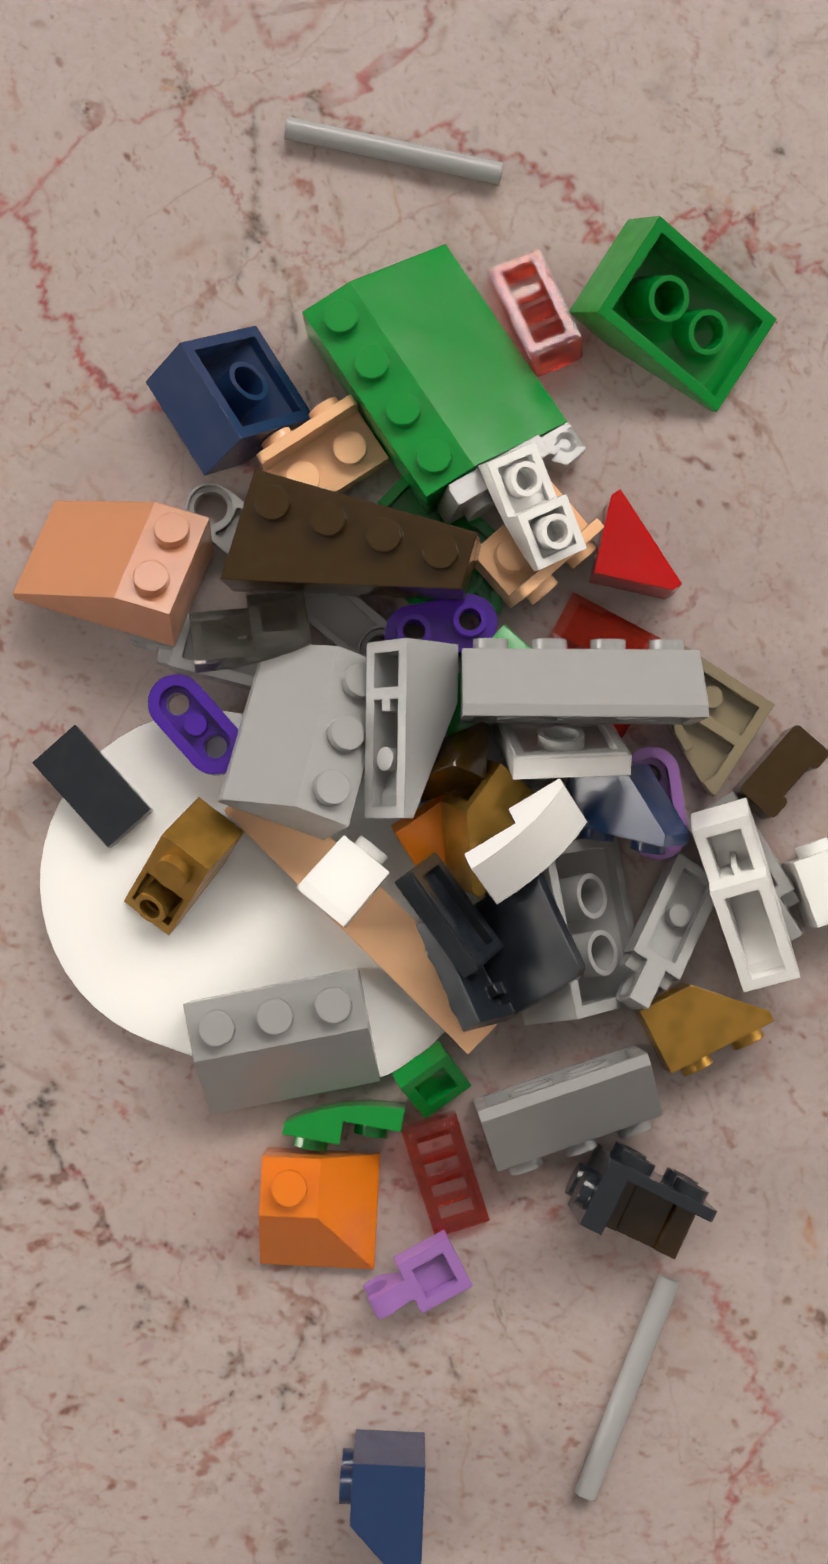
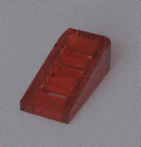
M539 248L488 269L489 278L520 351L537 377L576 362L583 357L582 337ZM536 275L537 282L513 292L510 291L508 286ZM542 296L546 298V300L521 311L518 308ZM554 317L555 321L529 331V326Z
M451 1110L402 1126L401 1133L434 1235L442 1230H445L446 1234H450L490 1221L456 1111ZM444 1135H451L453 1144L421 1154L419 1143ZM457 1155L460 1165L428 1175L425 1165ZM464 1176L467 1186L437 1196L434 1195L432 1186ZM471 1197L474 1208L448 1217H441L439 1207Z

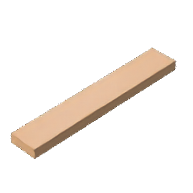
M231 806L223 810L298 885L337 843L331 836L323 840ZM381 886L346 928L333 919L467 1054L497 1025H489L463 1032L457 1017L449 1006L447 994L435 967L426 954L425 945L416 927L418 923Z

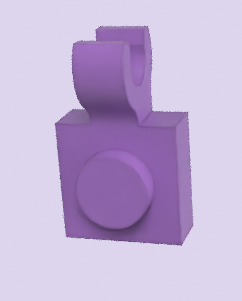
M445 1230L394 1256L393 1258L400 1272L379 1275L363 1285L369 1296L367 1297L378 1319L393 1314L412 1300L416 1301L421 1313H424L473 1286Z

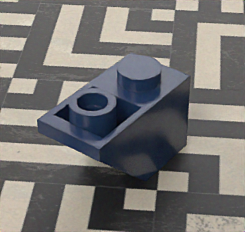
M632 761L631 775L567 778L566 789L587 821L580 831L579 835L581 837L596 841L613 842L615 835L631 839L630 848L633 850L656 855H664L666 847L688 844L690 832L648 764Z

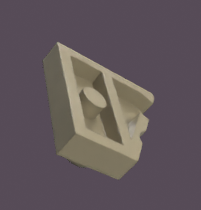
M684 646V650H691L688 647ZM701 657L709 702V718L692 725L666 726L702 788L713 797L717 795L775 704Z

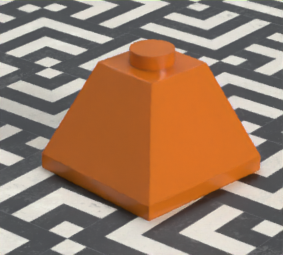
M267 1147L262 1155L259 1200L260 1264L374 1270L380 1153L340 1150L314 1151L301 1148Z

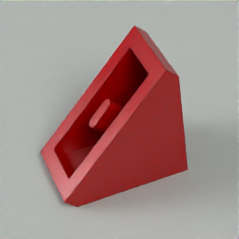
M620 489L613 493L604 509L602 519L604 528L599 532L598 547L595 550L588 583L665 600L680 588L682 582L623 491Z

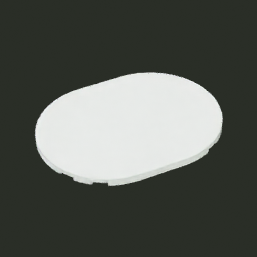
M223 711L239 729L243 714ZM154 721L126 733L101 750L104 756L153 809L148 816L112 848H108L64 798L61 799L48 829L41 860L40 894L45 925L55 954L66 974L84 997L114 1023L149 1041L192 1056L183 1007L184 1003L191 1000L359 968L380 1077L401 1068L429 1048L445 1032L324 910L297 889L298 884L245 832L224 866L169 936L153 923L142 918L136 910L124 902L161 835L198 797L237 825L223 811L228 805L218 802L226 774L213 776L195 768ZM221 737L212 738L207 744V753L212 758L221 757L226 752L227 744ZM364 767L350 824L347 828L331 837L338 842L344 835L355 843L360 836H363L388 857L381 866L390 872L389 876L381 884V887L417 923H420L422 920L394 883L415 867V864L391 827L393 823L400 819H364ZM432 799L419 803L417 809ZM465 892L473 904L485 898V894L479 899Z

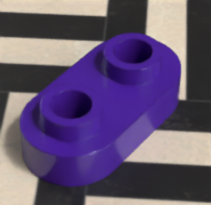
M467 594L465 600L438 599L407 605L396 610L387 621L384 640L405 638L403 629L407 625L416 624L424 631V637L421 640L457 644L458 657H460L462 648H473V639L492 638L496 633L498 620L493 606L486 599L478 595ZM466 613L473 614L478 618L480 626L475 630H465L459 623V617Z
M180 674L161 678L154 684L148 696L150 716L195 768L208 775H225L239 729L192 678ZM178 695H184L189 700V708L182 715L172 714L169 708L171 700ZM215 737L223 738L227 744L226 752L218 758H212L207 753V744Z

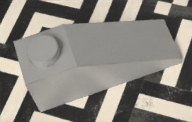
M413 638L367 642L364 819H402L414 817L458 703L457 644Z

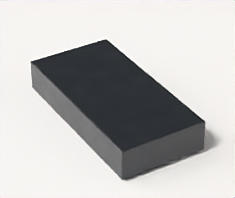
M77 725L71 727L32 762L108 848H112L153 811L148 803Z
M435 852L394 882L463 978L478 970L504 947Z

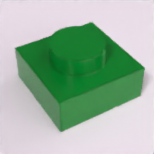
M437 1041L392 1073L400 1089L425 1119L472 1086L462 1069L440 1041Z

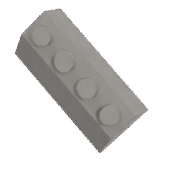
M503 638L473 639V648H462L460 723L692 725L709 718V702L700 650H684V640L678 639L650 640L649 650L625 649L626 640L623 639L590 640V649H567V640L557 638L533 639L532 649H508V639Z

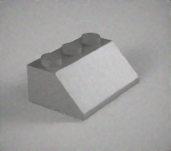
M266 642L262 647L218 802L323 840L347 828L350 824L365 767L367 657L340 646Z
M614 835L613 842L596 841L587 838L574 840L541 873L585 963V972L581 978L524 1010L522 1013L525 1025L577 1020L625 1007L615 999L623 976L628 972L620 967V964L625 955L623 953L635 927L618 837Z
M359 968L191 1000L183 1004L194 1065L211 1115L381 1081Z
M633 1044L473 1099L497 1172L508 1168L511 1176L527 1173L543 1165L542 1156L563 1150L565 1157L588 1152L598 1146L595 1138L616 1131L619 1138H627L643 1133L652 1128L651 1119L663 1115L648 1053Z

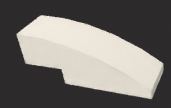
M747 798L691 813L692 834L709 881L710 894L743 992L800 978V972Z

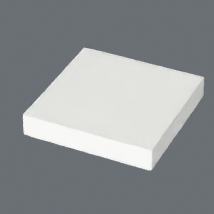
M494 723V737L513 780L631 775L632 755L613 724Z

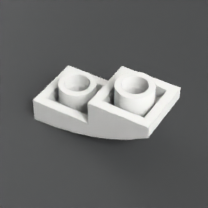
M536 442L478 465L504 524L534 571L543 569L587 548L567 494L560 496L555 494Z
M560 778L509 808L515 821L514 825L465 853L472 871L496 904L516 893L550 866L566 850L587 823L584 815Z

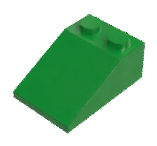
M661 216L627 220L568 311L570 315L609 347L713 412L719 410L777 320Z

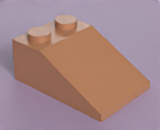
M55 501L13 592L14 599L175 647L213 555L210 519L206 516L158 502Z

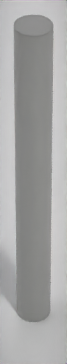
M289 116L285 125L284 139L491 184L499 185L503 162Z
M658 1274L574 1489L577 1495L587 1500L595 1501L679 1288L680 1282L666 1275Z

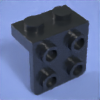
M542 873L498 904L490 895L474 904L504 947L466 978L461 976L424 923L421 921L416 924L425 945L426 954L435 967L447 994L449 1006L457 1017L463 1032L506 1022L581 978L585 972V963Z
M618 1141L615 1142L612 1150L597 1143L598 1146L594 1149L587 1165L581 1162L576 1165L565 1189V1194L571 1196L568 1206L578 1223L602 1235L628 1181L709 1222H713L718 1212L706 1201L709 1192L698 1186L699 1183L670 1167H667L664 1175L653 1171L656 1165L646 1160L647 1156Z

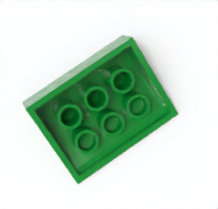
M446 244L349 281L302 311L307 336L347 396H353L358 404V412L400 475L405 478L409 488L427 515L437 509V505L449 484L478 469V465L503 455L539 434L542 437L567 423L559 408Z

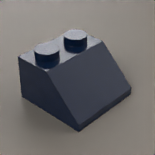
M257 326L180 342L146 381V384L204 476L244 464L263 450L262 443L274 432L284 427H290L293 431L310 420L309 413L311 411Z
M356 1429L354 1449L343 1448L339 1504L351 1505L350 1527L383 1564H421L426 1469L425 1432Z

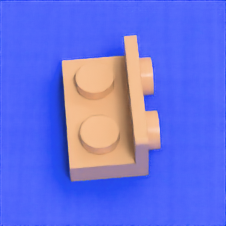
M348 395L340 401L337 397H331L321 402L309 413V421L293 431L290 427H284L274 432L264 440L261 445L263 450L256 455L262 471L341 494L389 464V457L358 412V404L352 395Z
M552 483L556 496L562 495V493ZM571 505L587 548L537 571H534L504 524L481 544L475 568L510 608L524 598H527L533 605L558 584L551 574L566 562L573 569L597 549L598 546L593 542L592 538L604 528L601 521L596 518L588 525Z

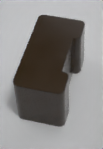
M795 725L784 730L732 791L735 792L739 800L747 798L750 810L760 819L775 817L787 804V799L784 797L805 772L821 766L828 758V750L800 725Z
M628 1181L606 1227L635 1239L672 1259H676L696 1215Z

